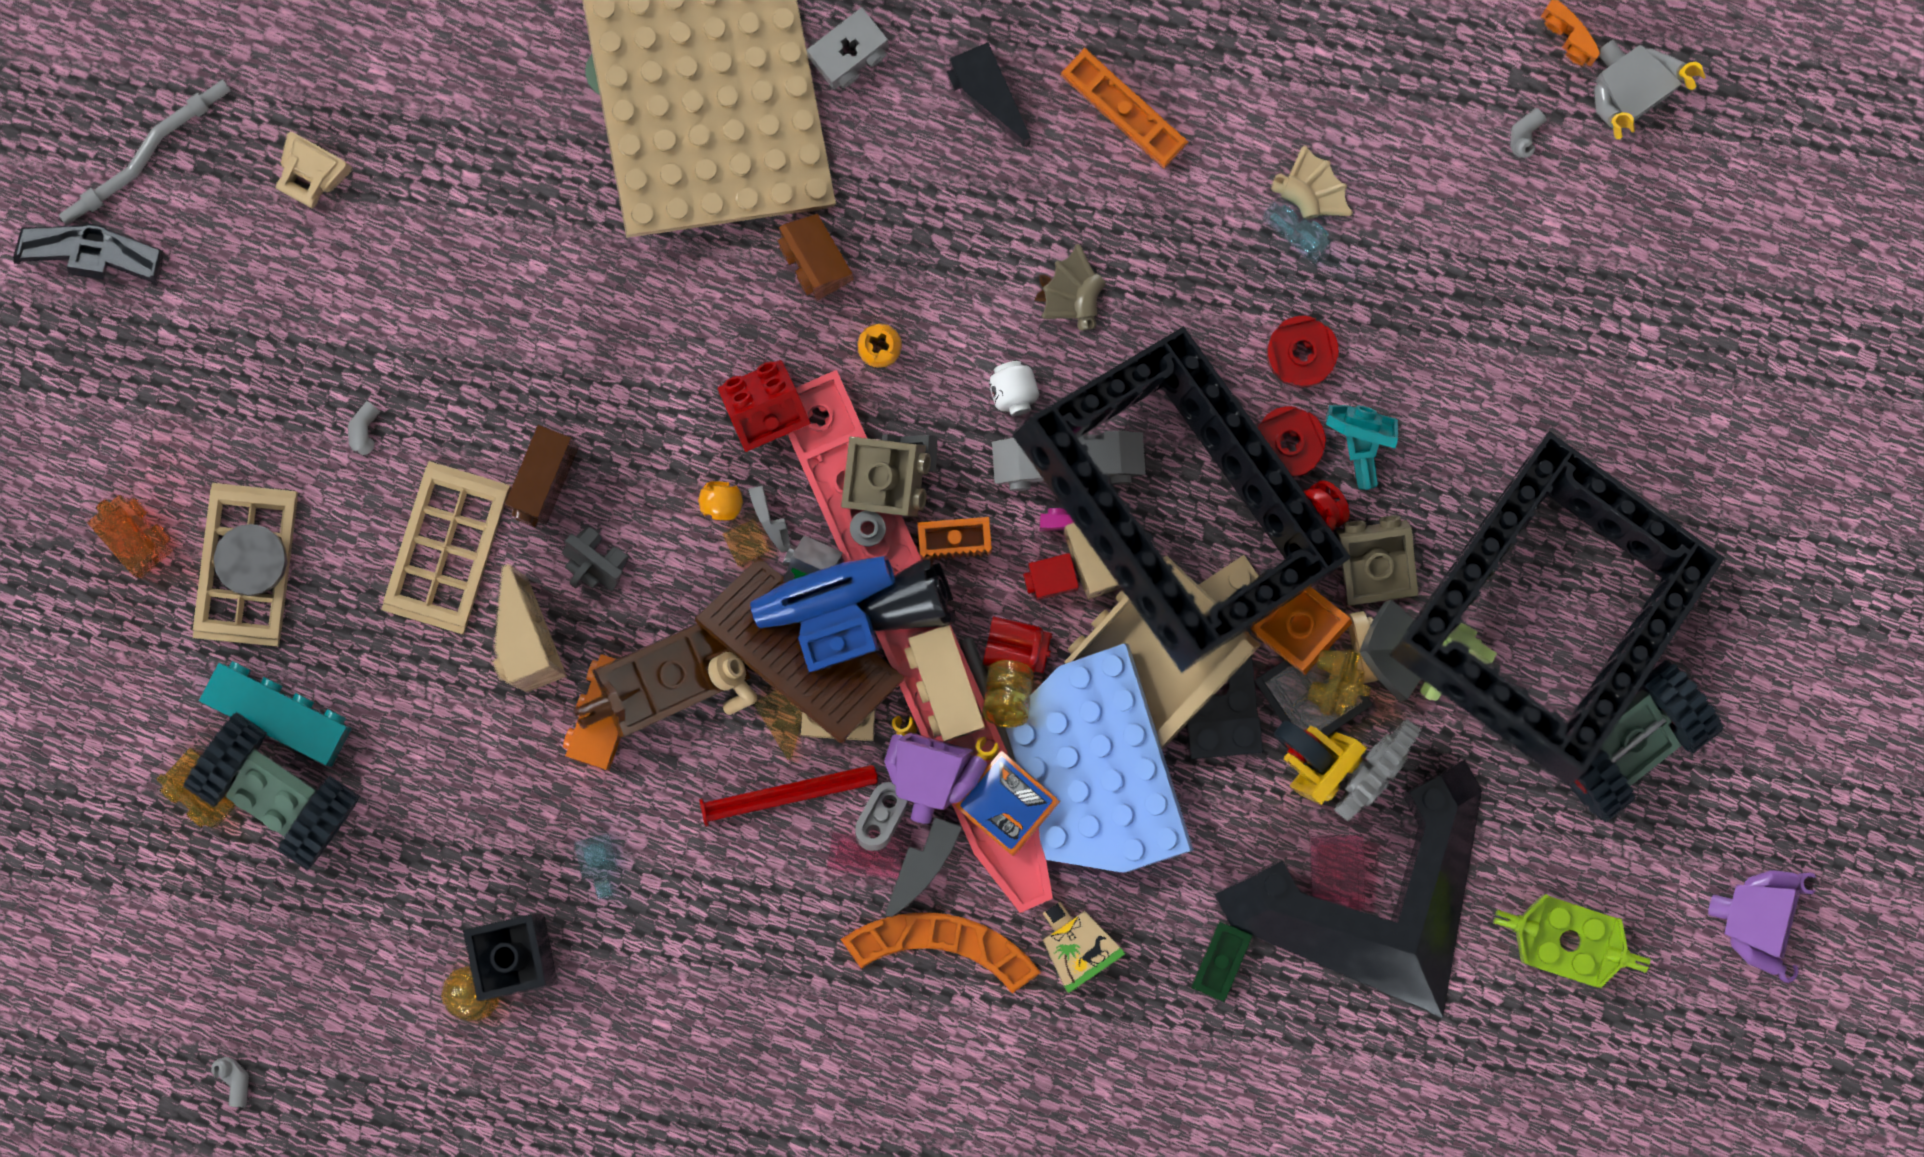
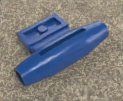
M887 556L843 562L780 585L751 601V612L755 623L760 629L801 622L798 639L808 671L815 672L879 650L869 615L857 603L894 584L895 575Z

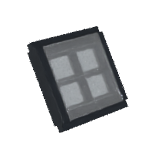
M1334 645L1329 648L1306 675L1284 660L1255 679V684L1282 723L1285 720L1290 721L1302 730H1307L1311 725L1319 729L1326 736L1373 705Z

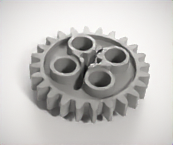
M1406 719L1390 735L1386 733L1378 744H1375L1366 754L1368 763L1362 760L1358 768L1352 772V776L1345 788L1347 791L1336 804L1334 811L1349 821L1365 805L1368 807L1389 786L1387 777L1393 780L1402 769L1403 764L1408 759L1409 748L1415 742L1421 729Z

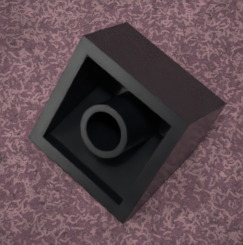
M529 914L463 930L477 1001L558 985L544 914Z

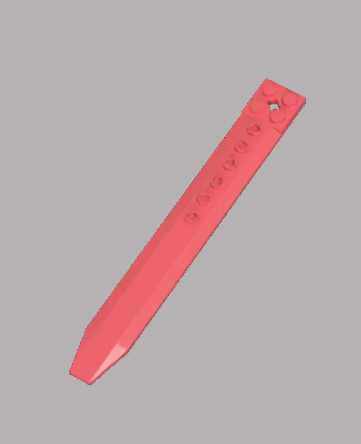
M832 371L796 387L808 418L813 417L812 410L815 408H819L821 412L827 411L829 413V417L825 418V425L819 427L817 423L809 424L789 433L788 436L839 551L843 552L842 558L844 562L887 556L894 575L921 560L902 515L876 512L883 518L886 532L883 539L874 546L866 547L859 545L851 536V521L856 514L864 510L841 508L849 436L867 438L838 371ZM865 522L861 526L862 533L866 535L873 533L875 529L874 524L871 522ZM950 625L985 729L946 743L973 750L972 756H977V740L981 737H986V743L982 747L983 752H990L997 742L999 753L1003 751L1008 755ZM943 626L875 631L890 666L904 677L899 686L921 736L943 742L941 735L934 737L928 720L929 716L934 715L930 701L922 703L916 685L917 682L922 681L918 667L910 668L904 651L905 648L911 647L908 638ZM986 761L987 767L991 764L992 761ZM958 802L952 803L974 855L1019 913L1053 899L1047 862L1040 842L1039 828L1017 854L1012 856L955 806Z

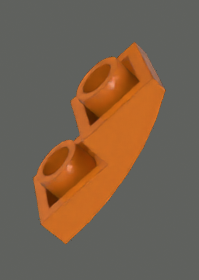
M1551 0L1540 16L1546 20L1545 26L1555 34L1562 35L1564 32L1569 36L1561 47L1567 51L1566 56L1569 60L1580 66L1587 64L1591 67L1600 55L1594 39L1574 13L1560 1Z

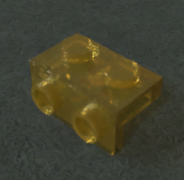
M189 748L166 774H160L156 778L163 785L160 792L174 804L180 801L189 809L186 815L199 827L203 828L206 825L217 828L236 805L226 798L227 794H225L223 799L216 806L212 807L183 787L185 779L190 774L189 772L201 756L194 748Z

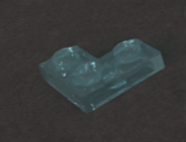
M1274 201L1262 217L1313 265L1322 258L1331 243L1327 239L1329 236L1327 231L1315 221L1310 223L1305 218L1298 223V216L1287 205L1283 204L1280 207Z

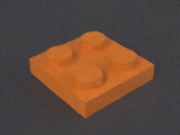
M1311 587L1252 626L1251 632L1302 674L1306 675L1352 624V620Z

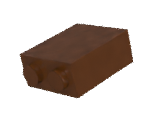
M537 425L505 502V505L512 510L511 516L516 518L517 521L536 528L538 522L547 525L579 449V446L571 437Z

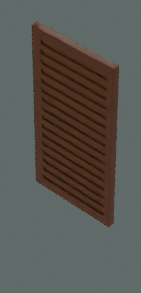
M758 557L713 602L695 617V622L839 743H843L904 680V677L874 652L815 672H809L798 639L801 622L761 629L755 623L751 612V601L786 583L783 582V576Z

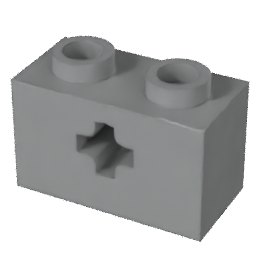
M861 7L806 51L808 59L831 88L835 90L840 85L846 88L854 83L860 76L858 71L867 64L873 67L880 63L886 57L887 53L885 50L889 48L886 36ZM848 46V48L854 49L856 47V56L852 57L850 54L844 56L843 48Z

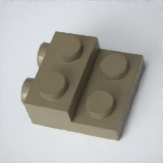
M849 436L841 508L918 517V510L924 509L927 499L926 490L921 489L923 474H928L931 466V456L929 453H925L926 446Z
M1390 515L1381 517L1379 519L1380 524L1366 526L1365 521L1356 520L1346 522L1344 529L1336 530L1337 539L1351 557L1341 566L1345 600L1348 606L1419 596L1412 527L1407 520L1401 521L1400 516Z

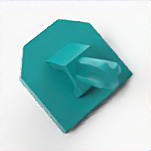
M1329 405L1326 414V425L1346 435L1350 461L1353 460L1357 487L1362 490H1370L1377 487L1378 477L1374 457H1376L1379 444L1396 448L1398 442V419L1377 414L1376 410L1366 406L1358 405L1355 408L1348 405Z

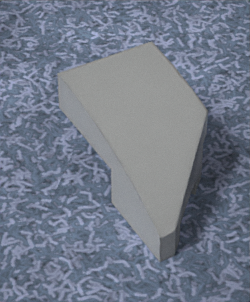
M763 486L749 488L755 512L767 535L781 552L788 551L791 544L785 519L771 521Z

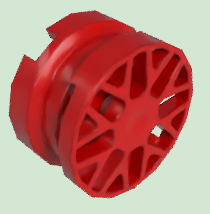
M1325 480L1318 481L1309 490L1303 491L1332 531L1335 527L1339 528L1349 520V505L1345 496L1334 484Z

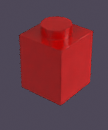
M1070 553L1028 563L1029 572L1023 573L1027 593H1035L1036 601L1077 591L1079 588Z

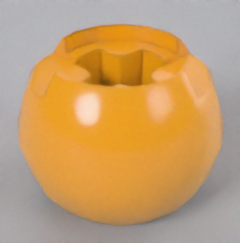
M882 323L872 324L859 335L857 342L858 353L861 359L869 366L876 368L887 367L893 364L900 356L902 350L901 337L890 325ZM881 338H885L888 350H880L878 354L874 353V346L871 342L873 340L878 342Z
M711 481L707 482L701 489L698 503L700 511L704 516L711 515L713 520H733L741 511L743 498L737 485L730 487L729 482Z

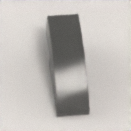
M934 818L923 851L912 847L908 848L885 912L886 916H895L927 888L952 852L961 832V826Z

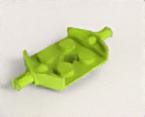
M1542 894L1522 915H1513L1497 909L1495 913L1496 916L1508 919V921L1494 917L1493 924L1513 929L1512 932L1516 933L1520 959L1523 964L1596 988H1602L1621 968L1629 967L1643 973L1648 971L1649 967L1635 963V961L1650 965V958L1630 953V950H1628L1621 918L1599 913L1550 897L1547 894ZM1568 930L1577 933L1580 940L1577 949L1571 952L1564 950L1560 944L1561 935Z

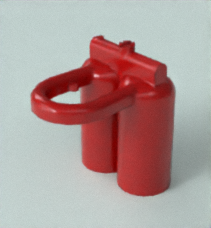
M993 616L983 665L1031 675L1034 672L1044 673L1047 657H1050L1051 654L1049 646L1052 633L1043 631L1037 625Z

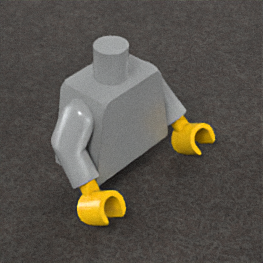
M1613 39L1599 49V57L1608 68L1601 72L1595 80L1597 83L1594 88L1595 110L1613 128L1614 137L1621 139L1622 129L1628 128L1634 133V121L1674 93L1682 84L1679 80H1684L1688 89H1695L1697 86L1692 77L1700 76L1702 79H1705L1703 67L1700 63L1690 62L1687 64L1652 48L1645 49L1641 45L1625 55Z

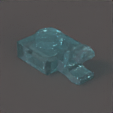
M607 833L574 842L582 877L593 876L597 898L601 900L614 896L608 871L619 868L610 834Z

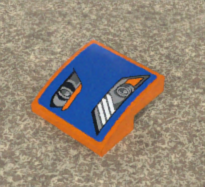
M1001 751L986 768L977 785L955 806L1012 856H1015L1061 801L1039 781L1030 776L1006 753Z

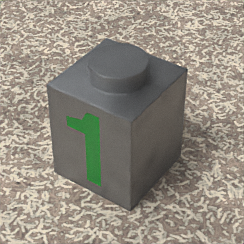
M803 535L797 548L791 545L782 565L788 568L783 582H788L837 565L843 552Z

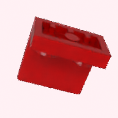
M782 360L766 362L760 365L757 370L744 376H734L717 388L745 452L811 424Z

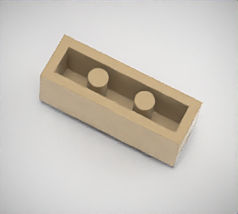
M950 625L908 638L911 647L905 648L904 651L910 668L918 667L922 681L917 682L916 685L922 703L930 701L934 715L929 716L928 720L934 737L941 735L943 742H948L985 729Z

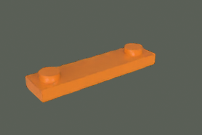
M1086 48L1061 72L1063 79L1163 169L1188 144V141Z

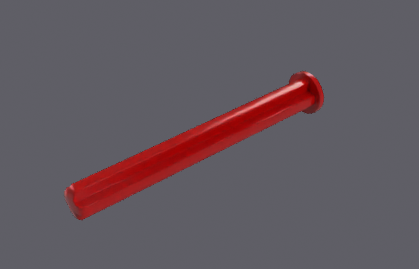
M869 765L704 802L703 798L699 799L705 827H708L709 821L874 785L878 782L875 766Z

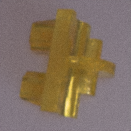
M1352 649L1338 651L1322 650L1320 652L1317 668L1330 672V679L1328 684L1319 681L1313 682L1307 697L1309 701L1321 707L1320 713L1332 716L1333 713L1343 714L1346 704L1350 706L1356 705L1358 695L1369 696L1371 688L1362 684L1365 672L1356 669L1360 657L1359 652Z

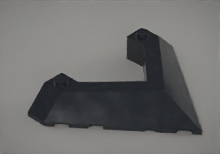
M1464 759L1402 792L1418 823L1413 850L1401 883L1397 905L1394 908L1391 920L1300 893L1283 860L1274 861L1215 893L1214 896L1230 926L1443 1018L1482 790Z

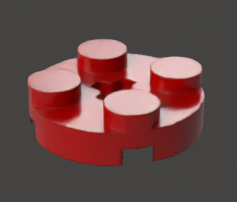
M1295 316L1283 321L1272 333L1267 346V361L1271 371L1282 383L1297 388L1312 387L1323 382L1333 371L1339 355L1338 342L1333 331L1327 325L1325 326L1310 316ZM1298 343H1303L1305 348L1311 347L1312 353L1307 356V361H1301L1300 357H1294L1293 351L1297 350Z
M1293 406L1280 407L1268 413L1258 426L1261 434L1293 478L1309 473L1316 467L1323 456L1326 444L1325 431L1320 421L1310 412L1307 413L1303 409H1297V407ZM1289 433L1291 437L1297 436L1299 442L1295 445L1296 450L1290 452L1288 448L1283 449L1280 445L1284 440L1283 434Z

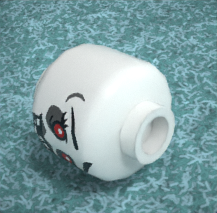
M1020 361L1007 362L994 369V374L989 379V387L996 408L1000 411H1010L1011 416H1019L1030 412V405L1039 398V390L1032 369L1029 366L1022 365Z

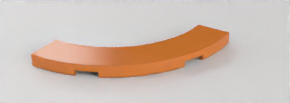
M923 912L895 915L873 921L840 939L861 969L871 962L892 953L927 948L949 951L970 958L992 972L1012 994L1041 973L1027 955L1001 934L977 922L949 914Z

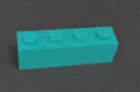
M232 661L229 666L218 663L199 699L201 703L229 717L238 712L266 731V735L326 766H333L352 728L344 725L346 720L344 716L329 709L326 710L325 714H322L312 709L314 701L298 693H295L293 698L288 697L280 692L283 688L282 685L266 677H263L261 682L249 677L251 670L235 661Z

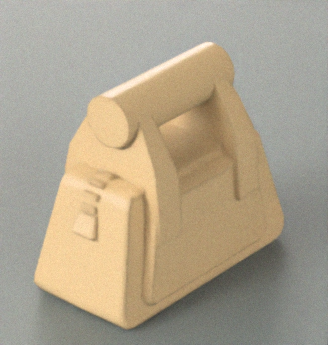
M289 132L281 159V165L284 170L282 177L276 184V189L313 209L324 191L331 192L352 171V166L294 132ZM297 176L311 183L308 190L294 183Z

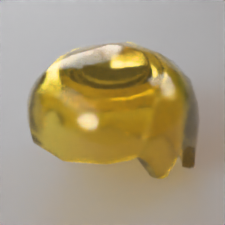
M470 966L453 970L443 982L441 991L442 1004L446 1007V1010L456 1018L469 1022L479 1021L491 1016L498 1007L500 1000L499 997L477 1001Z

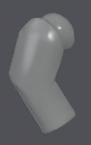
M1538 108L1533 109L1511 128L1510 148L1516 157L1528 158L1534 154L1535 146L1532 145V132L1547 121L1545 115Z
M223 1057L222 1059L215 1060L211 1067L213 1076L215 1078L220 1077L230 1086L228 1106L247 1107L249 1085L247 1071L235 1059Z

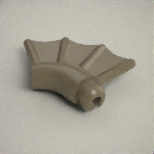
M1076 244L1068 258L1055 262L1056 268L1053 279L1043 287L1046 305L1041 316L1043 319H1077V327L1080 331L1095 329L1097 325L1095 316H1098L1097 297L1106 286V283L1100 275L1094 274L1081 245Z

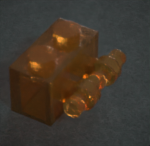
M119 494L111 502L107 499L101 501L96 506L98 513L87 522L134 577L143 578L173 552L167 544L171 540L170 536L159 524H155L153 527L144 518L148 511L135 497L129 500Z

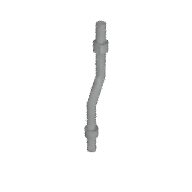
M222 79L201 95L197 92L186 100L188 104L154 126L128 167L95 190L91 187L80 195L81 199L59 214L65 225L68 226L89 210L93 213L104 205L102 201L136 179L163 137L195 115L198 118L210 110L208 106L231 91Z

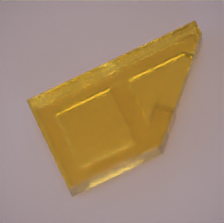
M774 690L756 701L754 706L785 757L789 760L793 757L802 714L798 707L779 691Z

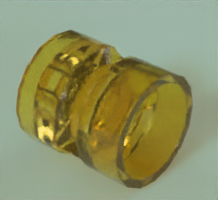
M1010 660L998 661L989 666L986 684L987 692L985 693L982 712L985 720L1001 727H1018L1028 721L1031 701L1029 696L1032 693L1034 672L1026 664Z

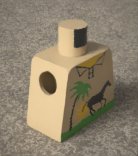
M1058 902L1042 913L1054 930V932L1042 940L1068 993L1125 955L1123 950L1085 911L1072 919L1063 904Z

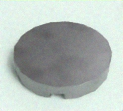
M254 524L237 526L225 533L217 544L214 554L215 572L222 584L235 593L254 596L266 591L268 592L277 586L285 574L287 566L285 548L280 538L266 527Z

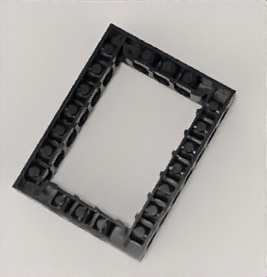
M1184 326L1029 417L1012 435L1181 673L1332 574L1351 558ZM1161 388L1285 558L1275 568H1269L1248 586L1246 584L1243 585L1225 601L1217 602L1204 614L1194 602L1196 598L1193 593L1189 594L1174 574L1173 570L1175 568L1171 563L1167 564L1154 546L1150 533L1146 534L1131 514L1130 510L1132 508L1128 503L1124 504L1111 486L1107 473L1103 474L1087 452L1089 450L1087 445H1082L1078 439Z
M1548 431L1533 448L1397 643L1390 656L1569 786L1586 772L1725 558ZM1547 496L1661 577V580L1567 722L1561 714L1555 710L1553 712L1549 711L1530 697L1528 690L1525 688L1523 690L1519 689L1500 675V670L1495 666L1491 668L1469 652L1470 648L1465 644L1452 641L1445 646L1442 645L1463 620L1461 616L1481 594L1479 590L1497 571L1499 561L1515 545L1518 540L1516 539L1517 535L1536 514L1534 513L1535 509Z

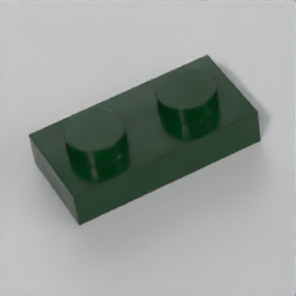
M1218 921L1190 988L1225 1002L1253 936Z

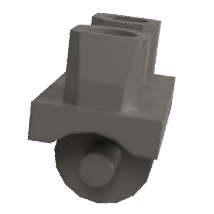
M586 527L577 536L571 533L564 542L566 545L562 555L569 559L565 568L574 574L570 585L576 589L584 582L594 589L599 582L613 592L619 584L622 571L628 561V556L615 547L605 557L597 553L595 549L600 545L602 538L591 527Z

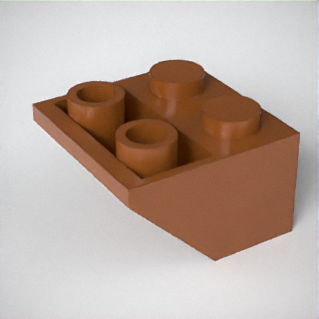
M818 214L795 220L779 227L781 238L777 240L780 246L779 249L789 266L794 263L797 265L798 269L795 270L797 280L806 296L813 293L818 301L854 280L853 273Z

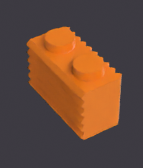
M989 517L917 522L921 559L934 555L938 561L941 557L945 560L948 557L954 559L955 556L959 559L962 556L968 558L969 555L975 557L977 554L982 557L984 554L989 556L992 552Z

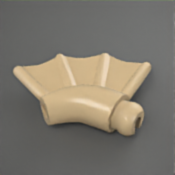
M1307 146L1301 148L1290 175L1286 177L1283 174H1277L1272 182V191L1280 193L1282 198L1297 205L1303 220L1314 219L1319 215L1351 216L1353 214L1345 200L1347 185L1335 177L1330 161L1317 158Z

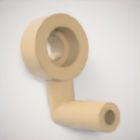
M724 652L710 661L708 673L712 683L721 690L733 689L738 694V696L724 702L723 710L726 714L732 715L757 701V694L745 681L746 670L744 663L732 652Z

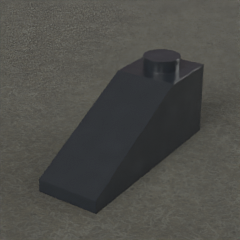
M987 42L949 58L951 70L946 71V75L953 91L960 89L966 101L1023 148L1030 145L1031 137L989 43Z

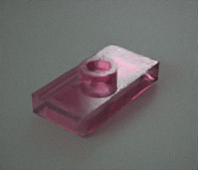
M832 833L827 868L898 879L904 843L890 841L881 850L869 851L859 845L856 836Z

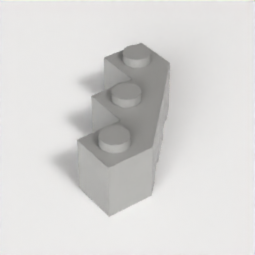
M1104 431L1102 435H1083L1078 438L1082 445H1087L1089 448L1087 452L1103 474L1107 473L1111 485L1132 483L1131 477L1146 475L1143 433ZM1014 438L992 442L995 484L1009 485L1010 491H1026L1031 489L1032 483L1044 481Z

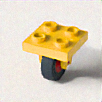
M1287 720L1281 723L1274 733L1276 739L1287 749V754L1283 759L1299 773L1289 787L1300 796L1320 805L1324 801L1331 800L1337 794L1340 788V781L1347 773H1352L1358 768L1363 760L1362 754L1367 749L1357 739L1334 731L1328 738L1316 727L1310 725L1307 730H1302Z

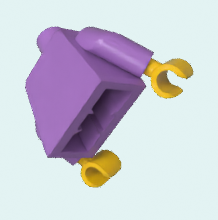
M896 716L892 720V726L896 734L891 737L885 757V765L892 784L896 786L897 797L914 802L911 820L929 824L932 822L934 808L944 810L952 803L960 802L977 785L987 767L986 761H992L997 757L999 747L996 742L990 752H983L982 747L986 743V737H981L976 743L978 754L977 756H972L973 750L917 735L918 727L912 717L909 718L908 726L900 729L902 718Z

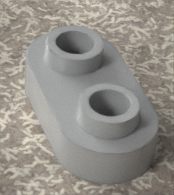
M892 782L882 783L874 789L856 823V840L866 850L877 851L886 847L907 810L908 801L897 797L896 786ZM887 799H893L896 805L892 808H887L883 803ZM871 830H876L880 833L877 838H870L867 834Z

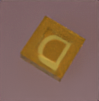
M755 519L722 534L738 567L770 552Z

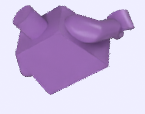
M1770 870L1749 877L1744 885H1736L1733 899L1713 894L1708 915L1727 920L1725 934L1731 937V947L1749 965L1772 975L1778 974L1783 982L1789 983L1794 981L1798 976V967L1793 965L1794 975L1786 978V966L1783 965L1782 959L1785 956L1800 894H1813L1816 891L1807 890L1804 886V880L1806 877L1816 878V875L1814 873L1796 874Z

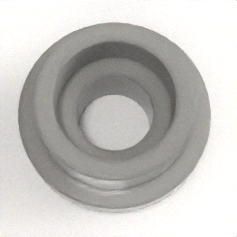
M872 511L859 512L854 516L850 524V533L854 541L866 547L878 544L886 532L883 518L878 513ZM865 522L873 523L875 526L873 533L869 535L862 533V524Z

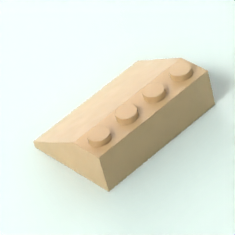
M508 564L502 567L495 651L498 658L493 660V664L500 680H505L506 683L516 688L530 692L565 678L567 675L528 577Z

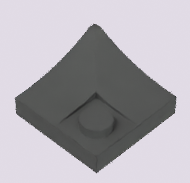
M1389 600L1383 603L1372 621L1359 653L1377 679L1401 702L1408 700L1421 678L1390 656L1414 619L1393 600Z

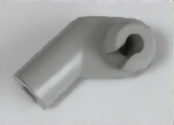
M368 401L363 404L348 424L349 446L353 451H358L361 455L369 454L375 446V442L368 437V427L381 412Z

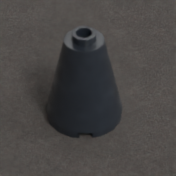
M934 555L924 557L897 573L894 584L857 603L869 615L873 631L939 627L955 623V610L948 612L947 606L948 601L953 600L948 580L940 563L933 564L935 560Z

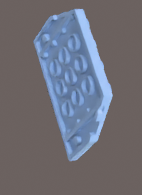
M1124 643L1058 666L1004 722L1016 763L1061 801L1039 826L1040 842L1046 860L1125 873L1194 851L1129 644Z

